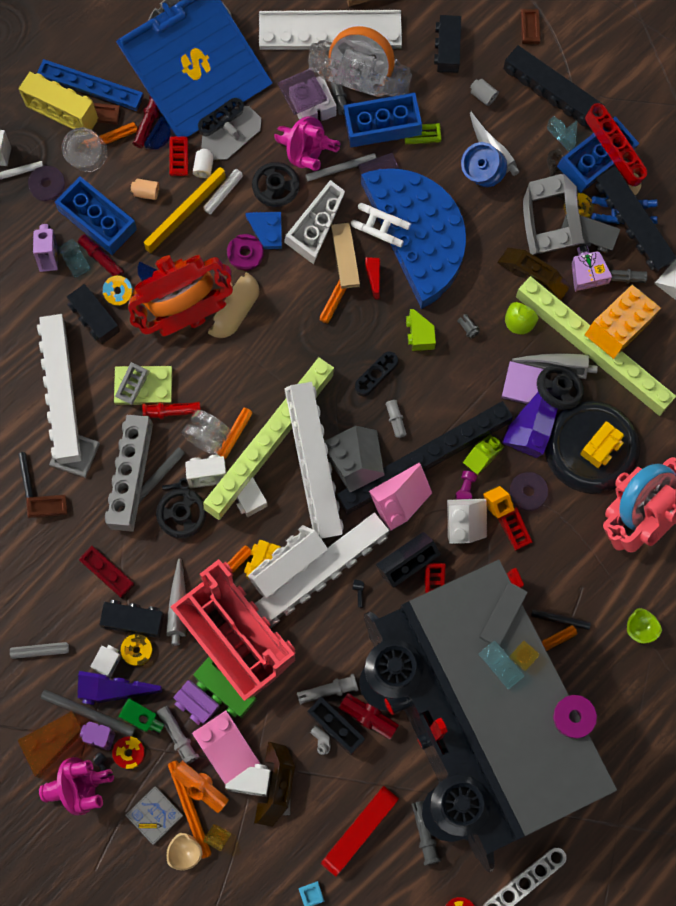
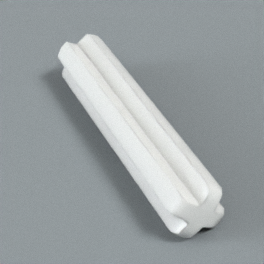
M235 169L203 206L205 212L208 214L213 213L243 177L241 171Z

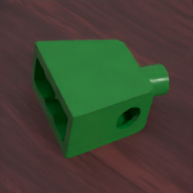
M129 698L118 716L119 719L145 733L149 729L159 735L164 726V723L155 719L156 713ZM140 715L147 717L145 724L139 721Z

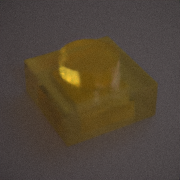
M523 640L509 658L522 670L526 671L540 654Z
M213 824L203 842L222 851L231 833Z

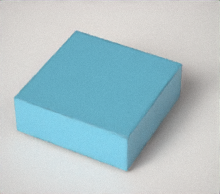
M318 881L298 888L304 906H313L324 902Z

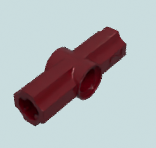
M349 693L345 696L339 709L354 717L364 727L370 730L373 729L389 740L399 726L382 715V712L368 703H363Z

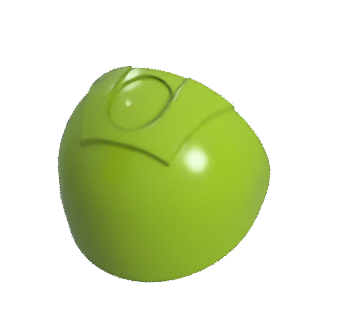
M518 302L511 303L505 315L507 328L515 334L530 332L539 319L533 309Z
M642 608L636 609L627 622L628 635L638 643L646 644L653 642L662 632L657 618Z

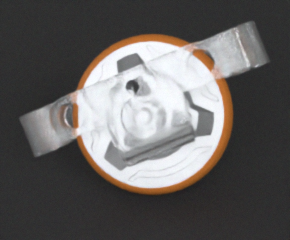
M363 26L350 27L340 32L333 42L320 40L318 43L311 44L309 69L319 73L320 77L326 81L376 97H381L385 94L393 97L407 94L412 79L410 68L401 65L394 58V52L388 40L374 29Z

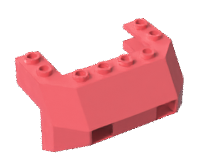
M218 559L200 573L202 583L174 603L171 608L245 701L254 697L281 675L295 661L296 652L294 646L289 641L285 642L277 632L273 633L269 628L271 626L270 622L265 616L262 618L257 613L259 609L254 602H248L244 597L247 594L240 585L236 587L233 583V573L230 566ZM215 608L226 621L219 628L208 616ZM249 653L257 660V663L251 668L243 661V658Z

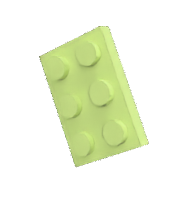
M129 366L115 367V405H132L115 397ZM141 366L150 372L133 405H142L143 403L154 405L159 402L172 404V366ZM136 370L133 372V374L139 377L142 375V373ZM130 377V379H129L130 381H132V382H134V383H136V384H137L138 381H139V380H137V379H135V378H132V377ZM129 384L126 385L127 388L133 391L135 390L134 386H131ZM123 390L122 394L131 398L132 394Z

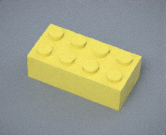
M29 72L19 87L26 107L79 133L88 136L97 123L98 116L93 101L89 97H82L70 88L65 89L56 81L51 82L41 74Z

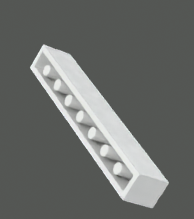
M62 314L39 317L40 324H37L39 336H42L39 347L40 352L44 354V359H41L42 369L46 371V376H43L44 387L48 389V394H45L46 404L50 406L47 418L48 422L52 424V429H49L50 440L54 441V447H51L52 458L56 459L58 464L79 462L82 460L65 320Z
M312 382L290 385L284 389L312 529L317 532L321 539L342 535L343 522L339 518L338 512L340 507L335 498L336 487L331 479L332 467L327 459L328 447L323 439L324 427L320 424V408L316 404L315 399L317 396L316 389Z
M374 512L328 547L322 558L311 562L308 569L297 573L290 583L278 588V592L275 595L267 598L262 597L255 603L259 609L257 613L261 618L265 616L271 624L270 628H272L280 621L279 618L281 616L291 614L295 610L294 606L300 602L303 604L311 598V593L315 590L317 592L321 591L326 586L328 580L338 578L342 574L341 570L355 565L358 557L368 555L373 550L372 547L378 543L380 545L388 539V528Z

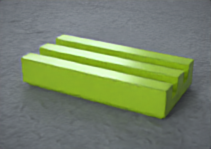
M440 123L422 124V130L436 129V131H422V135L414 136L418 138H405V144L441 142Z

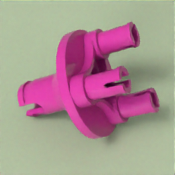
M310 116L301 118L293 128L279 126L277 129L284 132L282 136L274 134L276 142L287 146V156L291 164L299 168H309L317 171L321 165L318 157L322 150L327 149L338 152L340 147L335 146V144L340 145V142L329 139L328 136L324 135L321 122Z
M78 757L68 758L60 765L57 780L40 786V799L45 803L61 800L66 810L71 814L77 816L86 814L91 809L103 806L101 795H95V787H98L99 784L112 782L114 775L108 776V774H112L113 771L111 769L100 772L92 771L93 764L90 760L83 761Z

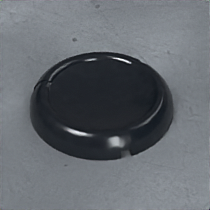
M583 401L572 409L562 410L555 417L551 435L545 449V456L551 471L563 484L579 492L599 494L604 490L611 491L616 489L617 477L624 472L630 475L635 470L640 455V441L633 423L621 410L604 402ZM605 422H609L615 429L624 434L621 440L624 443L617 452L613 450L610 453L612 458L606 466L602 464L597 468L590 461L582 457L580 453Z

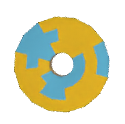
M112 276L103 285V295L109 303L123 305L132 297L133 286L126 277ZM116 287L121 288L120 294L115 292Z

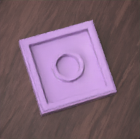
M510 361L501 398L528 404L538 392L536 382L538 375L543 369Z

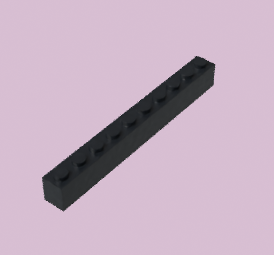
M502 401L384 467V476L352 492H349L348 489L341 491L337 494V500L346 515H349L373 501L369 492L373 488L418 463L421 464L424 472L510 424L513 416Z

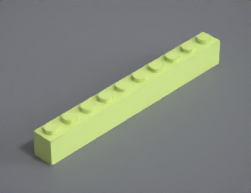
M531 276L518 289L517 299L533 309L540 318L585 355H589L592 361L656 414L661 416L673 402L676 395L621 351L613 359L586 337L585 333L591 325Z
M318 358L298 384L312 382L318 396L333 377L334 367ZM287 399L283 401L203 502L204 510L218 520L223 517L250 479L256 475L292 429Z

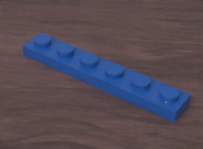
M43 59L37 72L51 82L56 81L61 86L135 111L138 110L144 97L143 92Z

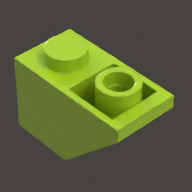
M410 309L409 316H406V326L410 327L411 334H408V345H412V351L434 350L436 345L434 325L417 311Z
M489 435L472 449L463 463L478 475L502 451L504 446L496 437Z

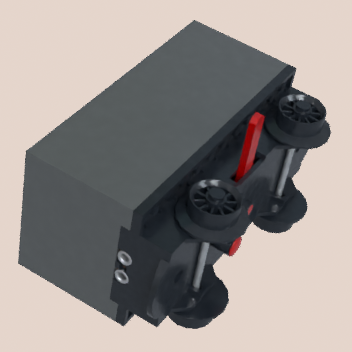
M500 560L494 561L402 604L400 609L381 618H378L370 611L365 613V624L374 648L366 658L359 683L362 696L368 704L376 709L389 711L391 715L405 710L417 735L418 743L422 750H424L436 774L439 784L428 793L422 806V818L427 830L441 841L455 842L462 839L467 840L476 859L478 858L484 869L489 873L495 867V850L617 791L589 734L582 738L573 739L562 735L555 727L553 721L554 709L559 701L569 695L523 605L521 604L499 648L479 638L507 584L510 582ZM571 711L569 714L570 720L578 723L580 721L578 712Z

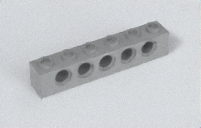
M127 415L126 421L122 424L123 437L119 440L120 453L119 457H116L115 460L116 474L112 477L113 489L108 497L110 505L109 510L105 513V523L111 530L134 532L153 422L149 416ZM139 434L136 439H131L134 435ZM131 452H135L132 457H128ZM132 470L129 475H125L126 471ZM129 488L126 493H121L123 489ZM121 506H125V509L123 511L118 512V509Z

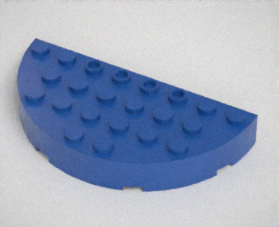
M379 169L361 174V185L373 208L411 223L409 230L391 223L387 234L404 241L401 248L391 243L390 245L422 309L439 299L451 287L460 271L466 246L465 225L460 210L455 201L440 185L421 174L402 169ZM378 218V220H379V222H380V224H381V226H382L384 220Z

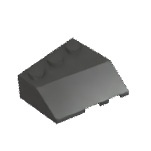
M354 426L324 441L328 447L327 459L349 492L384 476L377 430Z

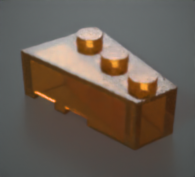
M73 711L18 740L35 777L40 778L54 764L57 758L80 737L82 725Z

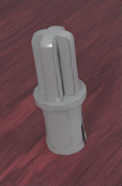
M397 400L386 402L385 405L390 417L389 422L392 423L395 437L402 438L406 436L402 421L404 417L400 414Z

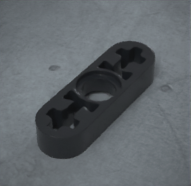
M232 98L202 118L198 123L199 133L203 136H210L222 128L226 122H231L240 116L244 110L243 101L239 98ZM232 104L240 105L239 110L233 109L230 111L233 106ZM218 113H224L226 115V119L224 121H218L216 119V115ZM211 118H212L214 123H212V124L209 126V130H207V129H202V128H203V124L205 123V125H209V124L211 123V121H212V120H211Z
M390 351L385 352L355 382V392L359 396L369 395L396 368L398 363L397 355ZM385 358H393V364L388 363L384 370L382 366L386 363ZM377 369L381 371L382 375L380 378H373L371 372ZM369 379L370 382L367 384V390H360L359 384L365 385Z

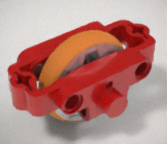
M170 255L160 258L155 263L158 270L153 272L152 277L138 283L134 287L137 294L130 297L128 305L130 323L134 327L139 328L143 334L148 335L159 330L162 336L172 334L188 325L191 328L202 325L206 321L205 317L220 311L227 305L224 298L230 296L233 292L230 267L222 264L217 257L210 258L204 262L200 255L193 256L185 261L181 258L173 262ZM212 269L215 271V272H214V280H215V283H216L218 286L221 287V288H219V289H213V290H211V289L213 288L214 281H213V277H212V275H211V273H210L209 271L212 270ZM148 303L150 310L158 317L148 322L147 309L140 304Z

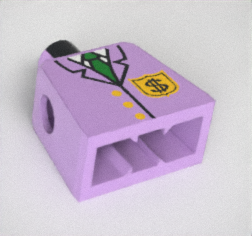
M48 224L40 225L39 230H35L33 236V254L40 272L58 270L57 242L53 229Z
M587 245L579 246L577 248L579 256H575L572 261L575 292L609 284L612 275L600 252L590 253Z

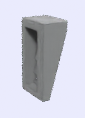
M131 362L115 397L133 405L150 371ZM134 370L142 373L141 377L133 374ZM130 377L139 380L138 383L130 381ZM129 384L131 386H134L135 390L133 391L127 388L126 385ZM123 390L131 393V398L122 394Z

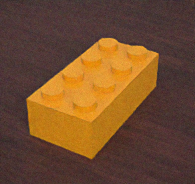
M631 285L593 321L585 336L614 359L652 322L661 307L635 286Z

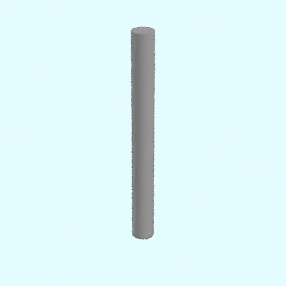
M375 153L306 174L307 182L376 161Z

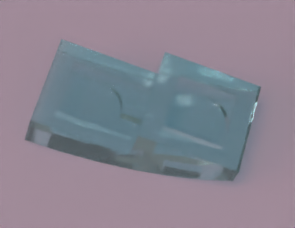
M495 640L479 653V656L508 690L524 677V674Z

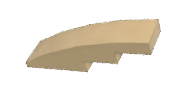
M350 223L333 224L331 229L341 289L360 287Z

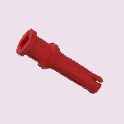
M162 402L155 405L142 404L143 416H149L150 418L163 419L165 416L201 414L200 402L165 405Z

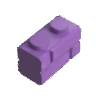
M188 680L173 697L177 701L174 705L182 712L185 710L190 712L192 715L189 718L197 725L200 723L205 725L220 708L219 704L191 680Z
M88 722L86 725H83L80 737H82L83 742L90 746L109 751L113 744L115 731L110 727Z

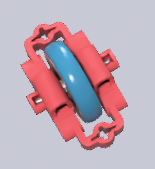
M672 457L663 464H652L643 469L637 467L630 475L624 472L617 477L615 483L617 499L607 508L605 513L607 520L603 524L607 537L616 550L635 552L644 543L648 546H653L676 524V458ZM626 525L635 532L628 536L623 526Z

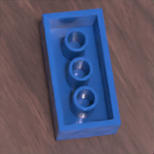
M415 93L344 105V117L350 147L422 135V122Z
M615 116L613 118L635 150L639 142ZM594 133L562 157L557 165L561 172L577 186V190L580 193L595 183L597 177L615 166Z
M80 176L55 201L56 207L62 215L111 255L137 230L135 220Z

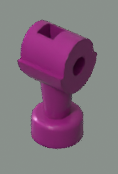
M471 471L462 472L461 478L464 482L461 490L457 491L455 495L456 500L472 499L470 489L471 484L477 480L478 475Z

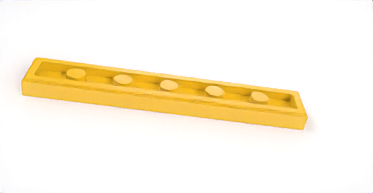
M221 167L218 168L144 241L145 249L150 254L226 179L225 170Z

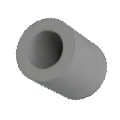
M476 79L470 87L472 89L471 94L486 106H490L499 94L495 88L483 79Z

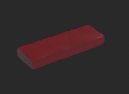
M92 545L78 559L121 599L135 585Z

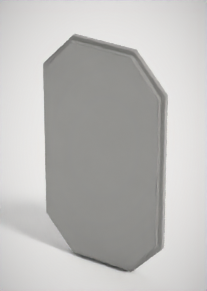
M244 106L243 113L231 122H226L222 128L210 136H202L201 148L210 150L214 154L213 160H227L260 132L261 117L249 106ZM226 115L220 121H224L226 119Z

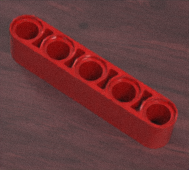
M600 103L592 105L585 117L587 124L626 182L634 187L640 185L647 176L646 167L605 106Z
M383 786L320 864L337 877L400 798Z

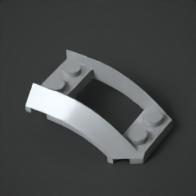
M565 174L530 182L523 198L524 222L530 253L537 255L585 243L581 230L577 186ZM565 193L569 227L536 234L533 201Z

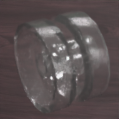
M80 127L71 130L64 137L62 154L65 160L76 169L83 172H93L104 164L107 157V146L104 140L91 129Z
M195 410L190 418L192 424H187L181 432L182 436L204 452L218 455L222 448L220 441H226L231 434V430L214 416L201 410Z

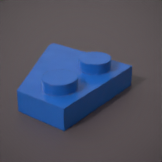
M281 212L246 213V219L253 228V232L258 237L263 249H282Z

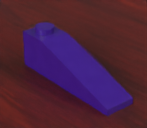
M537 392L508 426L502 443L535 458L543 455L558 409L546 403L539 392Z
M79 671L78 698L83 700V704L94 705L95 702L103 703L162 693L163 688L159 685L138 681L129 683L128 680L123 678L110 680L106 675Z

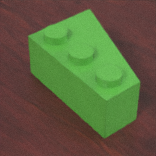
M210 657L193 674L198 681L196 685L204 692L209 690L213 694L211 698L219 705L224 703L228 707L226 711L234 718L237 715L242 718L257 701L256 697L244 701Z

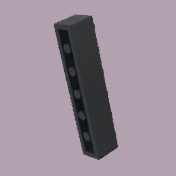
M519 45L505 59L503 69L508 75L516 77L523 85L533 89L537 95L546 98L551 105L559 107L567 116H572L580 125L590 129L585 120L586 114L592 105L596 103L604 105Z
M616 166L597 177V184L595 185L597 191L605 195L607 206L615 210L617 221L621 225H625L627 236L630 240H635L637 243L636 249L640 255H645L647 258L646 264L650 270H655L657 273L676 260L675 254Z

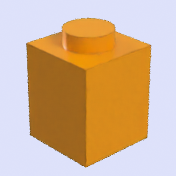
M501 486L483 494L487 500L488 510L495 517L500 518L514 511L510 494Z

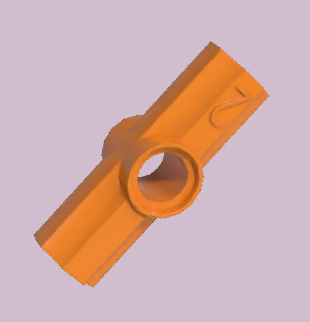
M183 760L172 771L171 775L188 788L187 792L191 798L202 800L215 812L219 813L229 801L225 795L212 785L213 781L207 774H198Z

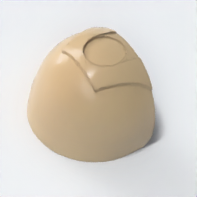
M186 833L177 834L167 849V863L176 870L191 869L198 864L202 857L200 844L193 836Z

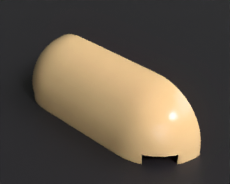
M246 272L245 277L241 276L233 287L232 294L225 299L227 305L215 314L213 318L215 323L209 329L208 334L217 338H225L236 332L259 296V285L252 275Z

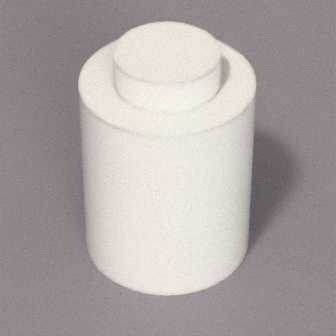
M201 149L196 152L193 168L194 176L199 178H209L211 176L214 154L210 150Z

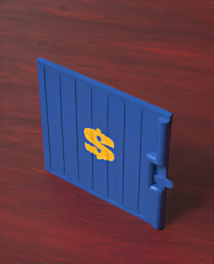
M182 0L169 8L167 3H163V13L116 41L176 137H188L198 131V123L202 118L232 98H239L244 102L273 84L221 0ZM218 113L216 119L224 115V113Z

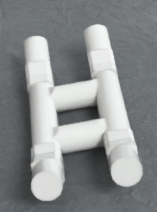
M360 203L358 209L370 214L366 224L353 220L351 221V226L401 248L404 241L387 234L391 223L406 230L410 229L411 223ZM377 217L384 220L380 230L373 228Z

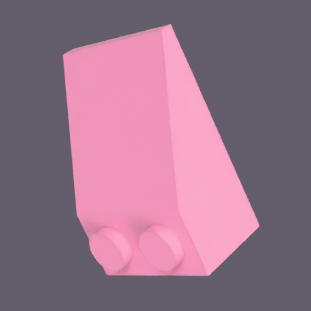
M420 463L369 491L381 520L390 531L407 522L432 494Z
M224 711L192 733L225 785L247 768L260 764L227 711Z

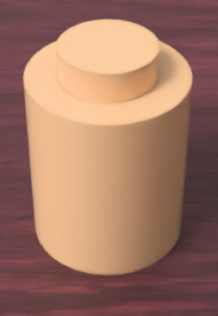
M137 178L131 184V192L134 197L157 200L159 182Z

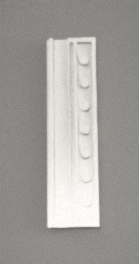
M401 10L259 11V49H330L333 40L340 32L355 26L374 29L388 40L392 49H401Z

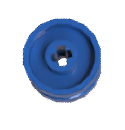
M478 142L468 147L464 152L461 167L464 175L477 185L492 187L504 178L507 171V160L503 153L490 143Z

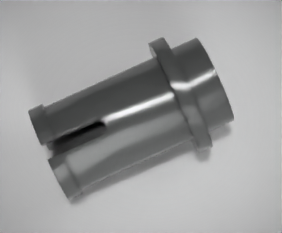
M464 314V320L460 317L457 322L466 331L467 337L475 338L480 333L479 327L474 325L467 314Z

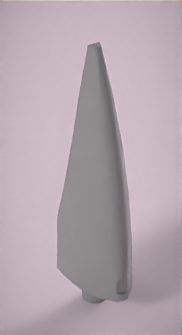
M470 112L478 142L490 143L503 153L507 160L506 173L510 171L513 176L517 175L519 170L516 168L517 165L513 157L502 144L485 130L474 114Z
M541 354L512 359V362L541 369L551 365H561L571 369L579 378L586 379L587 372L597 373L598 366L589 365V355Z
M182 559L177 561L168 609L167 636H172V645L180 644V636H186L187 628L171 608L174 603L186 595Z

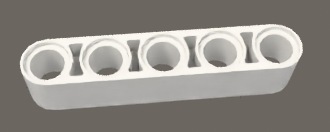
M560 848L549 850L487 900L483 906H488L491 903L496 906H514L566 862L565 852ZM553 852H558L561 856L558 864L551 860ZM537 865H542L545 868V874L542 877L535 873ZM523 877L529 881V887L526 890L519 886V881ZM507 890L511 891L514 897L510 903L505 902L503 899V894Z

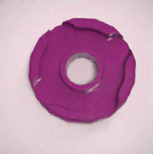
M242 234L229 242L227 257L230 264L236 269L243 271L252 270L262 262L264 256L263 246L255 236ZM242 249H249L250 254L243 256L240 254V251Z
M567 696L559 701L554 709L553 721L555 727L562 735L569 738L578 739L585 737L596 725L597 714L595 707L583 696ZM571 711L579 713L580 721L578 723L570 720L569 714Z

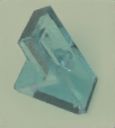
M555 116L549 119L547 129L569 152L573 150L576 145L577 121L566 128L565 124Z
M73 239L56 247L74 278L91 270L79 246Z

